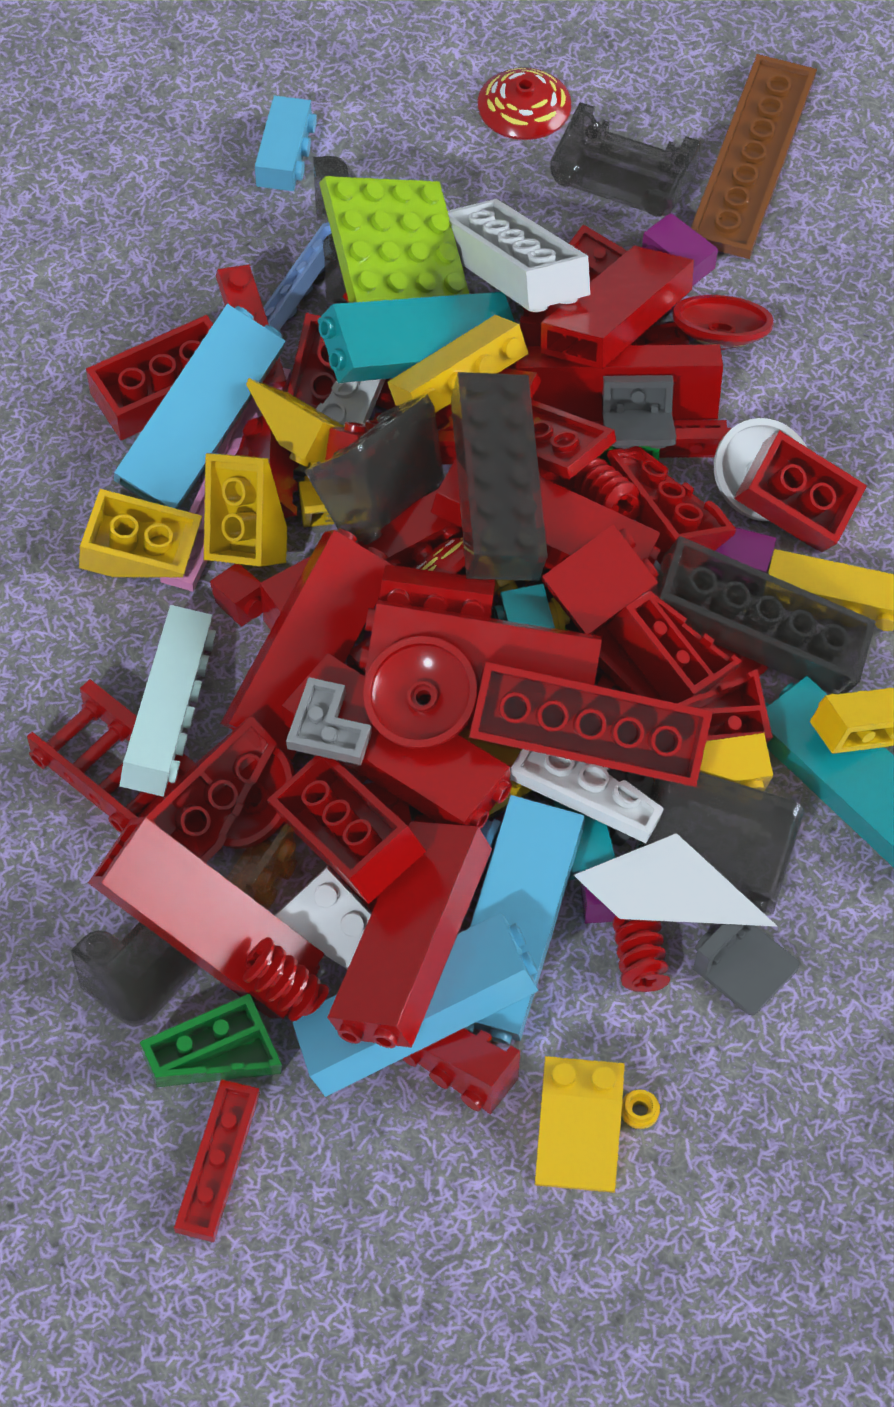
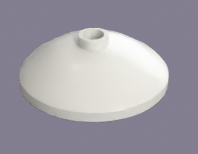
M766 418L746 420L733 427L720 441L714 457V476L718 489L724 499L740 514L759 521L769 520L738 502L734 497L763 442L780 430L807 447L801 437L790 427L776 420Z

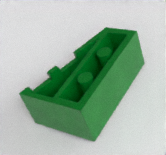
M250 993L140 1041L141 1053L156 1087L281 1074L282 1063Z

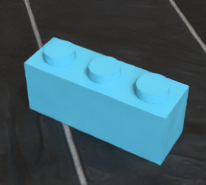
M273 96L255 163L256 186L294 191L296 181L303 180L305 163L302 161L303 156H309L311 138L308 135L309 133H315L317 115L312 114L311 100Z

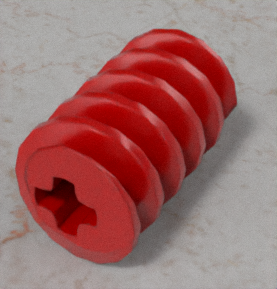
M596 458L576 474L573 485L575 493L632 520L638 517L641 509L639 489L611 465H608L605 460Z
M614 916L612 925L614 931H616L614 938L618 945L616 952L620 959L618 965L622 973L620 977L622 986L635 992L657 991L667 986L670 982V977L662 975L668 971L667 962L662 960L666 956V951L660 947L664 942L662 934L657 933L662 928L661 922L619 919L617 916Z
M271 937L261 940L246 959L245 967L247 969L243 975V981L249 983L257 977L258 980L254 986L257 993L269 987L265 997L268 1002H273L281 997L277 1004V1009L280 1012H284L292 1006L288 1015L291 1021H296L302 1016L315 1012L329 995V987L326 984H320L319 978L316 975L309 974V970L304 965H298L295 957L286 955L285 949L282 946L275 945Z

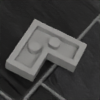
M309 677L286 740L287 749L361 765L372 734L371 725L338 718L346 695L345 685Z

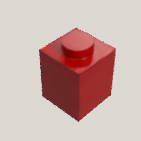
M241 564L232 565L210 580L215 602L241 627L263 613L260 581Z

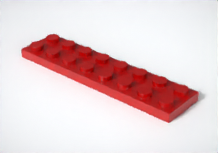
M393 378L385 379L375 405L392 412H398L387 383ZM531 399L525 408L508 423L489 420L482 435L491 450L567 479H571L617 441L614 429ZM475 421L469 422L459 430H471ZM443 422L436 428L440 430L450 422Z

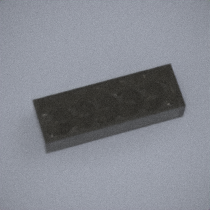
M458 372L451 395L466 579L539 581L548 556L529 375Z
M679 536L664 554L659 575L656 579L658 584L653 593L687 618L685 623L701 636L706 633L714 639V644L800 681L808 676L823 691L830 694L848 693L860 683L876 623L875 620L682 536Z

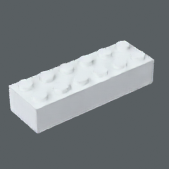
M498 199L448 211L449 222L453 230L461 264L528 311H544L548 308L547 306L557 303L571 304L580 297L590 295L588 255Z

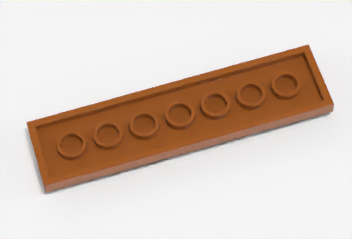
M760 54L756 55L691 226L694 231L717 247L719 252L750 259L817 72L816 68Z

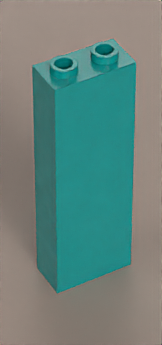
M502 292L332 304L317 320L319 333L324 339L329 354V363L334 370L338 383L395 378L494 315L515 322L506 295Z
M808 676L804 677L797 684L791 682L781 691L777 700L771 704L765 703L773 736L767 743L768 750L894 868V755L885 747L832 754L810 723L819 702L828 694Z

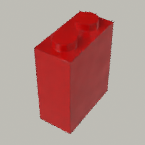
M614 524L542 576V583L561 605V608L580 633L595 634L611 622L625 606L648 591H653L658 584L655 579L659 575L656 568L648 558L645 557L641 560L633 550L637 545L631 535L624 528L619 531Z

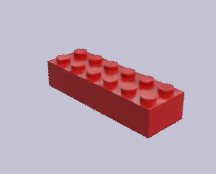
M484 662L476 707L468 737L696 787L713 711Z

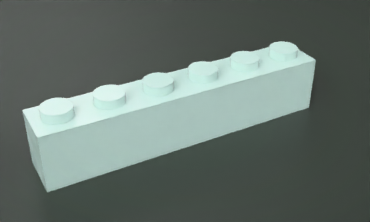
M170 605L123 761L120 787L164 797L168 782H176L180 761L174 760L175 755L183 756L188 734L182 733L183 728H191L195 707L189 705L191 701L198 702L202 681L197 680V677H205L209 656L204 655L205 650L212 652L216 630L210 629L212 614Z

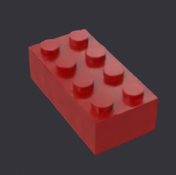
M204 315L86 368L90 394L121 441L142 432L213 326L208 315Z
M316 755L267 799L286 825L367 904H370L426 852L408 825L335 759Z

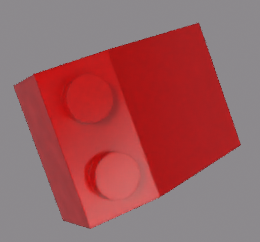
M306 313L287 392L316 409L333 391L331 387L337 379L329 363V354L324 339L319 333L317 320L321 316Z

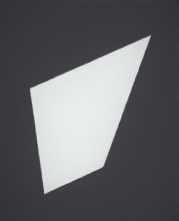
M677 833L574 875L619 919L778 927Z

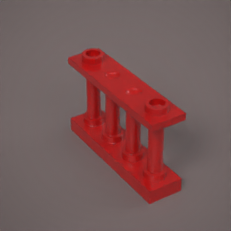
M89 679L80 687L83 702L82 710L47 742L43 741L34 732H31L27 736L31 750L29 755L36 765L42 769L48 766L107 814L110 824L118 832L122 833L131 818H138L137 816L159 795L140 792L126 807L113 798L110 794L120 786L123 763L99 785L84 774L118 741L123 742L125 739L130 741L137 718L134 713ZM100 718L108 725V731L75 762L70 763L58 753L63 746L92 720L97 721ZM184 753L183 756L175 755L174 760L180 761L176 780L195 764Z

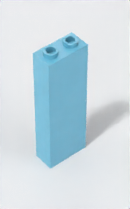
M227 304L115 470L114 481L145 501L179 509L205 470L206 453L217 452L253 398L246 386L248 379L250 378L262 383L284 351L286 341L282 339V334L270 325L263 327L254 321L252 314L239 306L234 308Z
M510 795L470 928L501 912L510 926L517 923L526 941V945L522 946L521 950L523 953L527 951L530 953L539 972L533 975L537 985L583 833L585 817L582 814ZM535 993L465 1027V1029L473 1033L474 1028L489 1032L493 1041L502 1044H510L511 1039L521 1041Z
M501 912L457 935L412 1048L402 1046L385 1048L377 1043L364 1041L353 1044L340 1038L338 1031L327 1018L336 995L325 1000L312 1014L292 1021L309 1076L326 1097L539 991L533 975L539 972L528 951L523 953L521 947L526 945V941L517 923L510 926Z

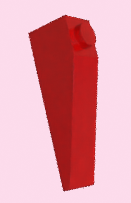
M633 446L627 449L620 448L608 451L607 457L611 466L639 489L641 509L635 520L660 532L655 546L661 549L656 560L662 568H665L675 557L687 568L696 567L735 535L736 528L716 504L711 500L704 503L693 494L694 488L687 482L679 484L667 475L668 468L641 447Z
M250 715L181 775L175 783L166 788L164 797L158 796L137 817H146L207 863L222 848L227 838L226 835L236 817L239 816L244 806L243 803L252 786L257 782L277 742Z

